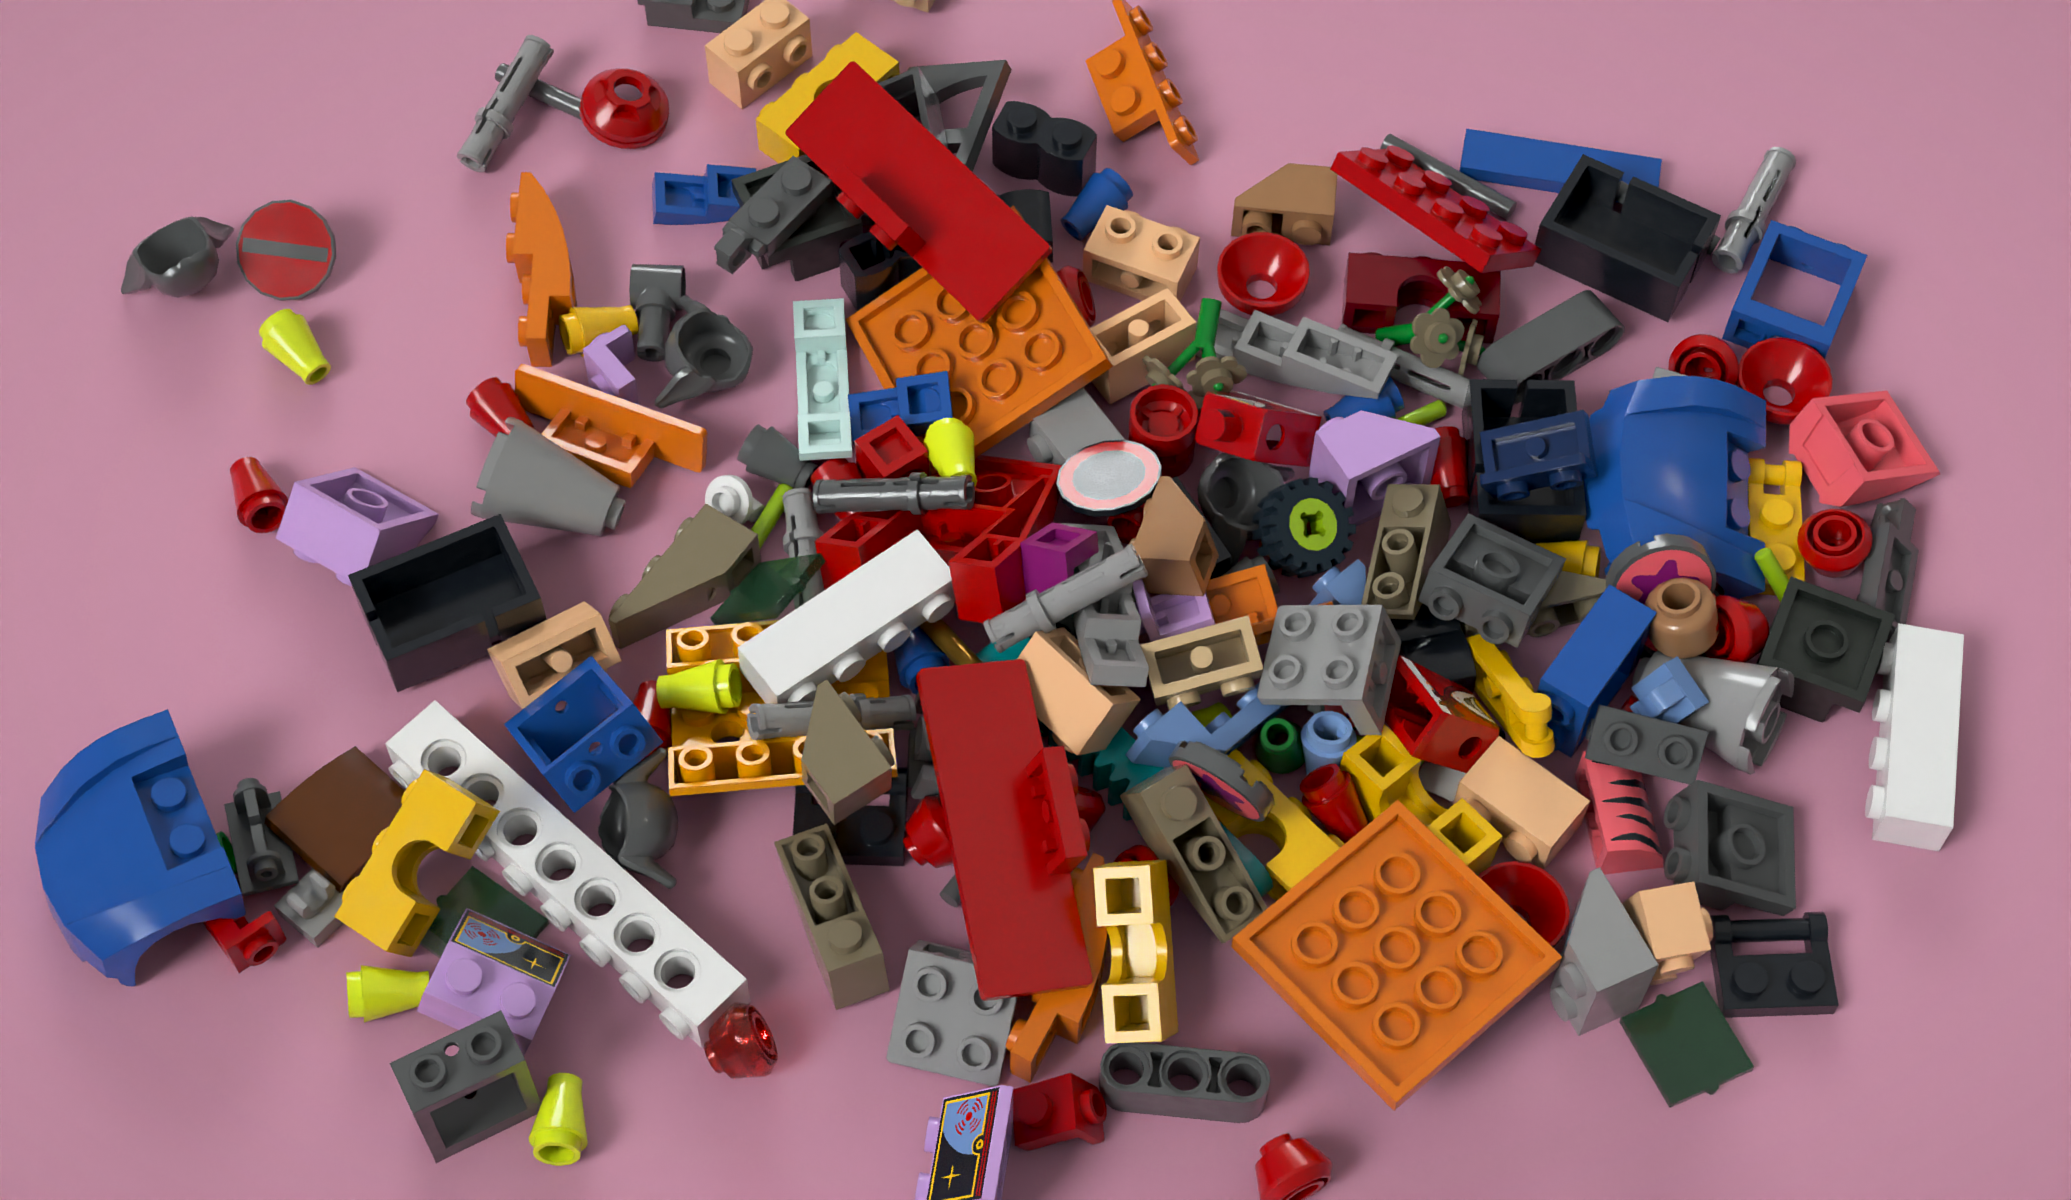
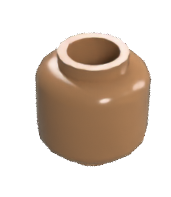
M1685 577L1673 578L1658 584L1649 593L1645 606L1657 612L1649 630V639L1656 650L1668 657L1675 658L1678 656L1679 659L1694 658L1705 653L1715 643L1720 631L1716 599L1708 586L1695 579Z

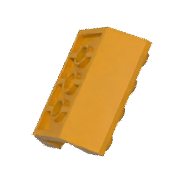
M779 620L666 629L667 674H675L718 659L723 660L725 664H736L740 672L738 647ZM882 650L867 660L863 669L852 679L846 682H839L837 680L831 684L839 695L843 692H846L848 695L864 693L866 698L889 697L887 652ZM740 672L742 682L741 704L739 707L729 708L726 714L671 708L672 747H668L670 796L805 785L802 781L801 759L806 736L753 740L747 726V714L750 713L749 706L755 703H766ZM894 729L865 730L870 739L877 735L886 744L895 762L891 766L892 777H898ZM727 736L740 738L736 742L716 743L719 739Z

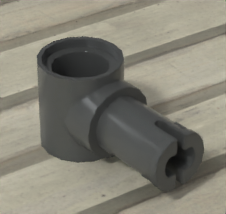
M632 264L629 293L630 305L635 309V314L639 318L637 355L646 361L665 360V343L669 336L670 322L675 319L676 311L684 310L679 300L683 295L686 296L684 265Z

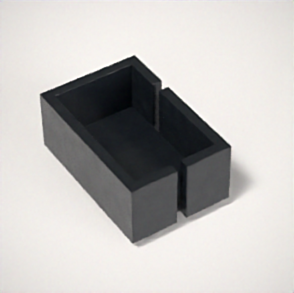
M1583 154L1539 225L1535 245L1542 250L1535 262L1669 322L1686 293L1689 283L1694 279L1710 251L1721 215L1636 177H1633L1628 185L1621 213L1613 211L1624 172Z
M1470 379L1462 410L1463 437L1467 440L1469 514L1534 544L1579 541L1587 515L1583 479V484L1577 488L1552 490L1549 486L1530 490V496L1517 501H1500L1498 497L1493 498L1480 486L1479 475L1485 473L1480 432L1577 411L1575 381L1527 380L1518 414L1519 417H1510L1518 389L1517 380Z
M501 514L348 575L361 612L378 646L397 692L489 655L487 649L492 647L491 643L498 640L503 642L547 620L541 597Z

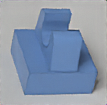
M1678 656L1667 661L1631 687L1639 701L1630 706L1633 713L1677 724L1709 703Z

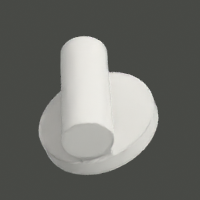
M723 475L715 478L706 490L705 504L710 505L740 524H744L747 520L752 523L756 522L765 507L752 496L747 483L735 475Z

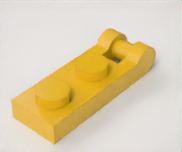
M1748 458L1751 468L1748 478V508L1750 512L1748 536L1764 542L1765 548L1772 550L1788 579L1794 577L1805 581L1804 558L1800 554L1797 544L1798 532L1802 525L1801 461L1783 460L1782 465L1765 464L1764 459ZM1764 485L1780 486V495L1764 494ZM1765 578V592L1758 594L1775 595Z
M1480 634L1467 637L1477 674L1474 691L1523 754L1532 758L1550 755L1555 748L1553 730L1547 726V722L1552 718V702L1550 697L1542 693H1534L1529 679L1519 676L1505 650L1499 651L1495 644L1487 642Z

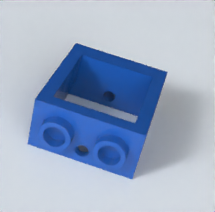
M1771 220L1732 308L1722 339L1748 349L1759 341L1777 338L1775 336L1795 339L1814 348L1825 359L1868 255L1852 250L1846 245L1833 243L1803 232L1797 227L1787 226ZM1769 259L1841 285L1824 326L1752 300Z
M1610 584L1541 677L1536 692L1547 695L1552 702V718L1547 722V726L1554 733V751L1559 750L1572 758L1586 738L1588 723L1591 718L1595 719L1598 705L1609 706L1638 665L1649 635L1650 625L1657 614L1656 611Z
M592 656L588 657L504 724L542 775L574 813L663 743L662 739L633 702ZM565 701L566 706L560 711L555 710L558 702ZM594 742H599L600 745L590 752V745Z

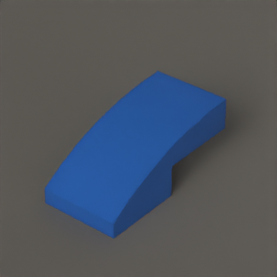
M707 164L704 176L655 172L652 182L653 224L694 225L728 221L740 209V205L733 193L731 180L755 172L756 168Z
M943 371L896 378V388L848 394L851 435L854 448V440L896 415H899L916 437L926 434L929 426L937 420L953 418L948 372Z

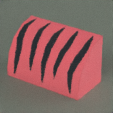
M1583 751L1575 773L1578 793L1590 800L1584 818L1596 868L1600 867L1604 875L1664 868L1663 856L1642 773L1585 759L1586 751Z

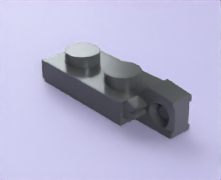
M793 155L728 220L722 229L723 237L714 246L717 255L716 264L733 275L752 255L757 258L763 254L770 257L832 194L833 181Z
M1905 498L1885 504H1877L1870 525L1872 527V547L1869 555L1864 560L1865 566L1860 594L1856 599L1859 602L1895 614L1886 642L1890 641L1898 623L1906 624L1919 552L1910 542L1916 509Z

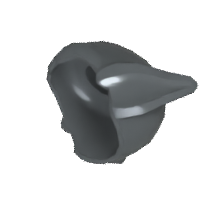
M191 216L158 229L142 240L132 251L126 265L121 293L132 294L147 290L151 286H154L162 294L176 298L199 292L216 276L219 264L216 248H220L233 233L234 228L205 217Z
M685 295L680 297L679 303L688 314H685L675 323L665 343V367L673 377L655 399V406L661 409L683 400L695 398L705 392H718L736 387L746 378L752 360L753 346L749 338L742 331L734 326L726 316L712 312L704 304L692 300Z
M1220 453L1202 473L1197 488L1198 503L1205 518L1212 525V528L1231 554L1230 568L1238 562L1246 541L1253 540L1252 531L1259 529L1258 524L1252 523L1253 514L1261 510L1257 506L1262 498L1269 495L1268 492L1295 477L1292 468L1251 461L1228 453Z
M657 748L609 786L612 792L600 815L601 823L598 827V834L606 853L623 869L650 877L671 889L676 885L677 880L654 860L663 857L674 846L678 831V815L671 796L660 787L647 782L649 776L667 756L666 749Z

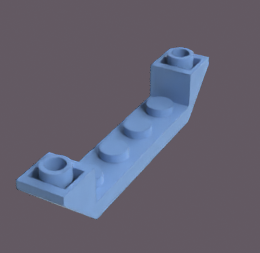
M1357 559L1342 572L1336 566L1328 570L1312 586L1317 595L1309 605H1317L1331 600L1334 605H1361L1366 585V566ZM1258 683L1254 689L1249 690L1237 702L1236 705L1241 709L1237 714L1230 718L1225 712H1222L1204 727L1180 701L1164 715L1158 708L1147 715L1134 728L1133 732L1138 736V739L1125 755L1132 763L1163 768L1172 767L1169 763V756L1177 744L1185 740L1187 743L1189 741L1201 742L1227 756L1260 731L1266 722L1277 717L1290 705L1261 704L1257 697Z

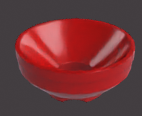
M628 68L605 70L595 75L584 88L579 106L581 120L590 134L609 146L621 149L645 147L655 142L665 131L669 118L668 98L659 83L640 71ZM623 84L632 85L639 89L642 97L633 101L624 100L616 95L614 88Z
M1254 232L1233 240L1224 248L1217 265L1218 286L1222 295L1233 307L1250 315L1253 314L1254 310L1274 316L1292 309L1303 297L1310 275L1309 262L1300 247L1286 237L1269 232ZM1255 281H1266L1275 288L1276 292L1268 298L1260 299L1252 296L1247 291V286Z
M1780 337L1759 341L1743 354L1739 363L1736 386L1766 400L1767 421L1787 425L1796 418L1812 398L1829 397L1833 378L1830 367L1817 350L1798 340ZM1771 386L1781 387L1790 393L1792 402L1781 406L1772 404L1765 398L1763 391Z
M1510 861L1490 866L1478 875L1515 912L1520 913L1527 923L1553 948L1563 938L1569 923L1570 909L1568 898L1562 886L1544 869L1530 863Z

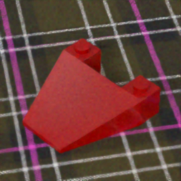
M979 455L975 458V474L977 478L973 508L970 510L937 509L929 510L925 515H913L910 511L902 510L855 512L845 517L814 541L824 590L918 529L950 568L959 620L983 624V621L992 619L1026 601L1020 542L1053 522L1060 495L1056 483L1058 471L1062 465ZM936 473V474L931 475V476L941 477V476L939 475V473Z

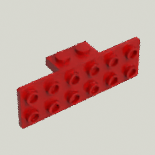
M855 61L848 63L785 132L786 136L842 190L836 199L854 217L859 219L866 213L875 222L869 231L887 249L892 251L899 245L980 323H985L1052 252V247Z
M1015 659L920 669L916 675L980 998L984 1001L1088 987L1093 982L1070 873L1088 856L1090 832L1086 821L1079 817L1075 799L1078 793V777L1074 766L1067 762L1064 746L1043 747L1025 661Z

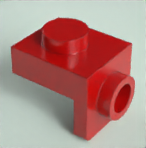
M1067 1073L1013 1089L1015 1146L1025 1151H1031L1077 1137L1092 1145L1104 1142L1103 1122L1107 1117V1108L1101 1092L1095 1085L1073 1073Z

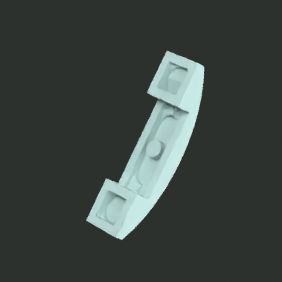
M844 298L793 301L799 459L804 461L852 458Z

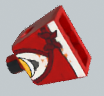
M1208 391L1204 396L1195 441L1199 445L1251 461L1310 467L1315 432L1319 430L1322 416L1242 392ZM1278 424L1281 428L1280 441L1266 440L1271 427Z
M1398 656L1385 721L1411 756L1467 773L1498 736L1505 740L1503 728L1494 722L1469 690L1403 656ZM1423 707L1427 708L1430 713L1425 712Z

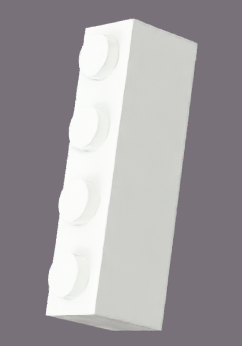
M917 529L738 647L740 672L766 704L814 701L817 685L823 681L828 680L830 684H833L837 680L839 682H846L852 679L863 669L867 660L882 650L884 652H891L901 646L909 637L910 631L925 621L933 623L943 618L953 608L956 601L949 566Z
M1898 623L1889 643H1885L1876 669V674L1883 675V688L1877 690L1872 708V720L1880 722L1879 737L1875 736L1873 738L1869 753V769L1877 770L1876 785L1870 786L1865 805L1866 818L1873 819L1872 840L1939 851L1953 829L1964 634Z

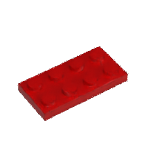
M1389 145L1387 149L1362 147L1357 151H1341L1337 153L1330 170L1480 273L1533 267L1542 250L1527 240L1528 233L1524 229L1510 222H1500L1488 214L1490 208L1484 202L1471 196L1460 195L1450 188L1452 182L1448 178L1434 171L1423 170L1413 163L1414 156L1400 147Z

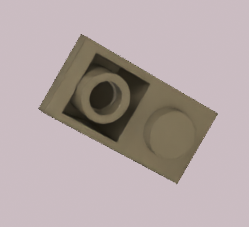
M825 680L817 685L801 759L802 781L835 825L891 789V766L895 762L883 740L877 735L870 739L859 724L862 721V716L853 699L846 692L838 695L829 681Z

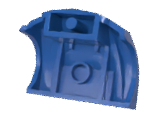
M1669 376L1644 379L1610 390L1603 407L1592 413L1589 418L1598 476L1583 479L1587 528L1591 530L1599 529L1606 557L1610 561L1604 569L1605 575L1607 576L1612 562L1626 547L1640 541L1642 546L1648 542L1655 541L1653 536L1668 533L1688 536L1703 545L1714 564L1716 582L1724 590V595L1741 599L1765 592V576L1754 559L1755 553L1765 548V543L1748 536V525L1750 523L1748 478L1751 472L1748 453L1766 448V400L1733 384L1698 376Z
M168 709L120 727L88 745L59 771L41 796L35 851L42 886L50 912L71 950L82 962L87 961L107 978L118 979L125 986H136L135 968L140 956L158 940L190 924L219 918L236 919L246 915L242 892L224 847H221L202 801L188 766L185 750Z

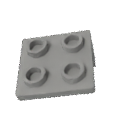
M1282 605L1278 607L1265 658L1264 670L1257 692V697L1261 704L1342 705L1343 711L1349 714L1360 735H1381L1401 646V639L1383 605Z
M918 940L908 950L886 1058L891 1063L996 1086L1001 1078L1006 1054L1005 1045L1011 1031L1017 997L989 1001L982 1000L979 994L971 951Z

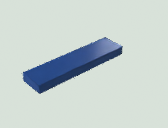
M1466 128L1459 171L1478 181L1559 193L1584 154L1624 172L1622 181L1627 184L1630 183L1633 177H1636L1659 188L1662 159Z

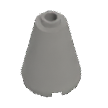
M508 417L505 420V424L511 432L509 435L498 432L476 486V488L486 491L483 504L472 501L471 514L482 519H488L501 514L504 522L601 536L606 527L615 530L626 504V500L618 498L620 487L523 421Z
M1656 651L1651 658L1643 657L1635 670L1632 685H1636L1661 665L1673 659V657H1668L1659 651ZM1703 656L1680 659L1709 703L1679 724L1708 731L1705 747L1738 770L1750 775L1755 773L1753 764L1763 765L1784 725L1787 713L1780 711V700L1782 695L1792 698L1794 675L1783 668Z

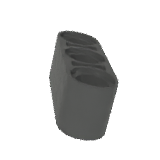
M1585 290L1495 341L1481 354L1477 361V368L1486 379L1517 380L1518 389L1513 404L1515 405L1522 402L1527 380H1560L1609 351L1620 340L1625 327L1591 290Z
M1139 1042L1117 1043L1108 1048L1103 1054L1100 1063L1099 1090L1105 1103L1112 1109L1121 1112L1247 1123L1258 1118L1263 1112L1270 1085V1074L1265 1063L1255 1055L1241 1052ZM1120 1069H1129L1137 1073L1140 1079L1134 1084L1123 1085L1116 1082L1111 1075ZM1177 1075H1188L1197 1081L1198 1086L1192 1090L1183 1091L1175 1088L1169 1080ZM1243 1080L1252 1084L1256 1089V1093L1242 1097L1230 1091L1228 1084Z

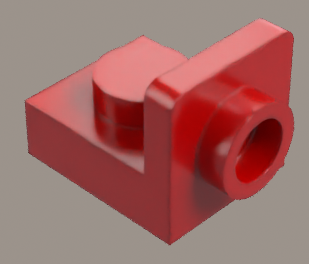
M271 911L265 912L250 923H248L244 916L236 919L219 918L202 922L238 973L249 966L260 965L269 960L277 952L278 947L287 939Z

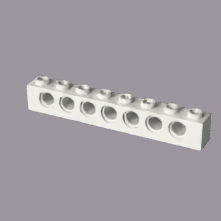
M436 700L385 743L393 763L388 769L394 779L405 790L412 781L420 777L424 769L438 774L442 769L454 766L459 767L457 771L444 777L451 779L484 801H497L493 807L500 812L475 854L484 861L492 857L505 868L502 870V875L519 894L525 896L531 892L543 903L540 906L541 911L560 931H565L569 927L582 939L579 944L593 962L600 967H604L609 963L622 975L619 978L621 985L639 1003H644L647 999L651 1001L661 1011L659 1018L662 1023L677 1038L683 1040L686 1036H689L703 1048L751 1002L747 979ZM531 834L535 836L531 842L525 845L511 844L520 835ZM557 870H574L572 875L564 880L556 881L549 879ZM606 903L613 905V908L605 915L592 916L588 914L590 909L598 904ZM649 939L653 941V944L642 952L627 950L628 946L635 940ZM685 974L694 978L689 985L683 988L675 989L666 985L676 975Z

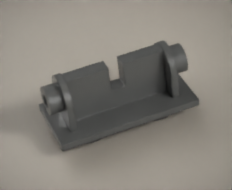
M1599 704L1595 719L1591 718L1587 726L1586 739L1589 740L1585 759L1690 785L1696 781L1708 731Z
M246 778L241 780L233 793L234 802L224 804L242 896L298 884L299 879L293 850L264 824L266 815L282 801L280 791L268 794L266 787L261 785L257 779Z

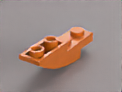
M521 172L519 192H512L510 195V217L512 223H516L515 233H507L506 259L508 263H515L519 283H522L523 304L528 305L527 316H519L518 342L520 347H527L532 367H552L556 325H559V316L568 314L571 307H577L575 282L563 227L557 212L545 190L531 172Z
M1094 852L1084 870L1076 867L1071 873L1093 982L1086 988L1032 995L1031 1000L1037 1004L1028 1020L1020 1017L1016 1021L1005 1045L1006 1050L1010 1051V1073L1030 1083L1056 1035L1078 1044L1099 992L1105 964L1108 931L1105 926H1097L1093 868L1104 865L1105 862L1103 856Z

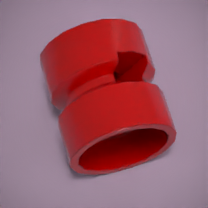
M1160 384L1144 389L1137 394L1131 403L1128 441L1143 444L1155 452L1162 465L1163 473L1171 478L1185 473L1193 462L1198 409L1195 400L1186 391L1176 386Z

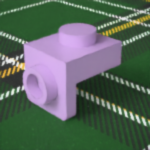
M621 325L611 332L598 335L590 345L583 348L587 378L589 379L588 383L590 388L639 405L636 380L624 367L635 359L632 332L626 325Z
M1142 579L1133 582L1132 587L1136 598L1134 603L1142 620L1139 635L1147 633L1151 642L1215 625L1206 591L1204 596L1160 594L1150 598Z

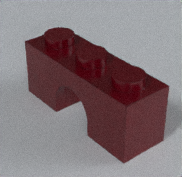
M1349 252L1344 278L1342 324L1360 333L1376 334L1378 328L1394 326L1396 312L1407 305L1419 304L1432 308L1449 292L1448 288L1437 276V272L1441 268L1443 269L1445 266H1448L1455 273L1461 269L1472 276L1480 289V293L1476 296L1482 305L1479 307L1480 311L1476 314L1469 312L1458 301H1455L1446 309L1449 312L1450 318L1460 320L1464 326V334L1461 340L1466 341L1472 320L1476 319L1478 320L1476 334L1484 336L1483 343L1493 344L1500 316L1501 271L1480 273L1466 262L1437 260L1426 256L1412 258L1388 256L1376 252Z

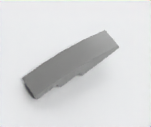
M1221 309L1214 346L1217 358L1234 356L1237 359V363L1246 368L1247 374L1286 385L1330 394L1378 399L1399 355L1306 317L1302 318L1297 327L1257 310H1254L1248 320ZM1199 351L1196 356L1202 358L1201 352Z
M1061 523L1063 525L1096 531L1098 535L1099 552L1075 567L1074 575L1123 549L1114 526ZM1133 583L1072 614L1080 653L1090 685L1146 687L1149 666L1138 641L1142 620L1131 596Z

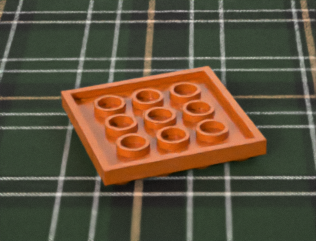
M1012 206L1011 209L1024 220L1016 207ZM1048 258L1032 272L985 323H980L923 267L845 319L884 389L896 388V378L943 371L948 372L953 418L961 420L972 430L974 434L975 458L1113 367ZM925 434L917 436V438L922 444L925 439ZM929 460V470L933 475L938 472Z
M1399 800L1394 802L1232 938L1231 945L1263 980L1393 1111L1560 965L1562 956Z

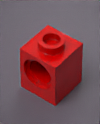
M899 415L854 440L856 464L863 479L909 477L913 472H924L929 477L928 450Z

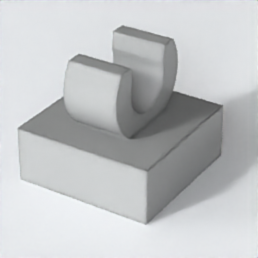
M312 868L274 907L285 921L318 948L343 924L334 916L342 905L344 891L339 893L332 883Z

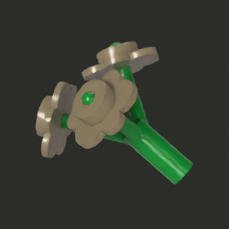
M1445 266L1437 272V276L1448 288L1449 292L1429 311L1418 314L1414 318L1413 323L1378 328L1375 338L1382 342L1385 338L1396 342L1395 346L1410 344L1412 352L1421 354V361L1428 368L1440 367L1445 359L1452 360L1461 351L1463 354L1458 374L1463 376L1467 363L1477 366L1479 357L1486 350L1482 346L1484 336L1476 334L1478 320L1473 319L1466 341L1461 340L1464 334V326L1460 320L1450 318L1449 312L1446 309L1455 301H1458L1469 312L1476 314L1480 311L1479 307L1482 305L1476 296L1480 293V289L1474 278L1465 271L1459 269L1455 273L1450 267Z
M1211 298L1201 299L1195 340L1168 368L1156 358L1152 359L1146 355L1142 359L1149 372L1145 378L1151 386L1160 384L1173 385L1186 391L1176 375L1199 351L1201 352L1202 359L1196 363V370H1192L1186 375L1187 383L1192 385V390L1187 393L1195 400L1198 416H1200L1204 396L1208 391L1235 392L1231 391L1233 385L1242 382L1247 376L1246 368L1238 364L1234 356H1226L1221 359L1216 356L1214 346L1222 302Z

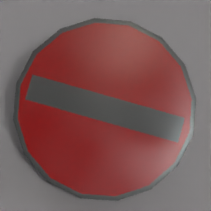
M294 200L271 201L255 209L242 224L236 241L237 264L245 280L260 294L281 301L302 299L318 291L331 276L337 257L335 236L327 220L312 206Z

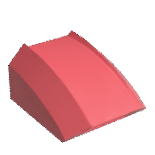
M1887 390L1812 398L1790 423L1789 454H1794L1796 459L1801 461L1804 472L1819 494V503L1838 507L1860 504L1906 490L1940 475V471Z

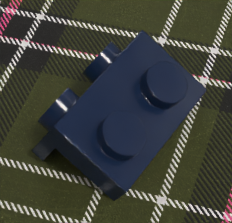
M1584 410L1480 432L1485 473L1479 475L1480 486L1493 498L1498 497L1500 501L1521 500L1530 496V490L1549 486L1552 490L1574 489L1583 484L1582 479L1598 476L1589 415Z

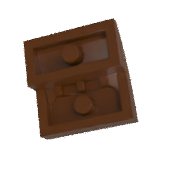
M355 746L323 766L297 786L266 815L264 824L341 893L355 877L360 875L372 855V846L376 837L381 831L390 826L401 808L402 796L405 790Z

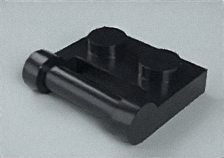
M897 767L898 777H892L891 789L884 793L890 795L889 806L865 805L835 825L819 804H813L814 796L806 785H796L793 835L828 824L845 865L904 866L905 845L903 839L906 836L908 767Z
M1805 912L1803 918L1730 920L1728 915H1710L1713 926L1710 956L1720 1018L1835 1013L1839 1003L1827 942L1828 923L1824 912ZM1804 941L1806 953L1733 956L1732 943Z

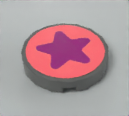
M1668 533L1653 536L1655 541L1648 542L1642 546L1640 541L1626 547L1612 562L1605 578L1606 588L1610 584L1644 605L1649 593L1658 584L1673 578L1685 577L1698 580L1708 586L1712 594L1716 588V569L1703 545L1688 536Z
M1184 740L1177 744L1169 756L1171 766L1187 764L1206 797L1241 817L1256 822L1264 821L1275 805L1273 794L1262 781L1258 782L1256 780L1251 787L1243 776L1245 770L1241 768L1242 765L1201 742L1189 741L1187 743Z

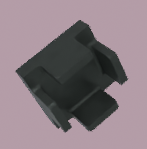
M807 155L797 157L829 178ZM787 161L732 179L733 193L740 208ZM834 182L833 192L827 200L770 257L764 254L759 258L756 257L762 270L790 260L791 273L795 281H800L840 266L838 252L840 244L862 234L863 224L860 218L854 217L836 199L842 190Z
M1790 577L1779 608L1770 626L1766 644L1756 663L1758 665L1783 668L1794 675L1793 696L1790 698L1782 695L1780 700L1781 708L1818 722H1824L1831 706L1834 704L1860 713L1866 701L1895 614Z

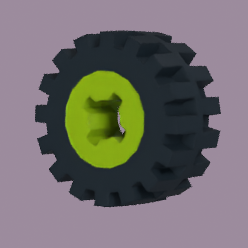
M1309 477L1303 480L1300 478L1268 492V496L1262 498L1257 506L1261 510L1253 514L1252 523L1258 524L1259 529L1252 531L1253 541H1261L1262 546L1256 550L1259 555L1263 557L1268 555L1270 557L1268 565L1272 570L1282 568L1281 575L1287 577L1296 575L1298 578L1309 577L1333 568V566L1340 564L1346 558L1343 554L1351 551L1354 542L1349 540L1348 537L1356 534V524H1349L1348 518L1354 516L1352 507L1344 508L1342 503L1347 498H1345L1341 491L1335 494L1332 493L1333 484L1327 481L1318 484V478ZM1308 521L1310 522L1312 535L1307 534L1306 524Z

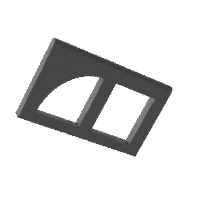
M1006 60L918 66L938 97L939 104L962 92L983 87L968 127L944 129L948 150L953 154L957 153L956 157L973 172L1010 76L1011 67ZM918 116V117H916V119H917L918 121H920V120H921V117ZM868 215L860 217L863 226L875 224Z

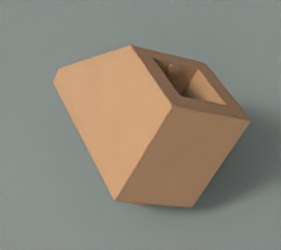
M1295 163L1284 165L1235 198L1231 236L1240 237L1254 232H1269L1279 234L1301 245H1330L1338 174L1330 170L1331 167Z
M1160 476L1152 498L1147 499L1145 502L1143 521L1138 534L1129 543L1135 547L1136 555L1139 554L1148 572L1147 577L1140 579L1143 580L1147 592L1150 594L1204 596L1219 554L1203 516L1170 476Z

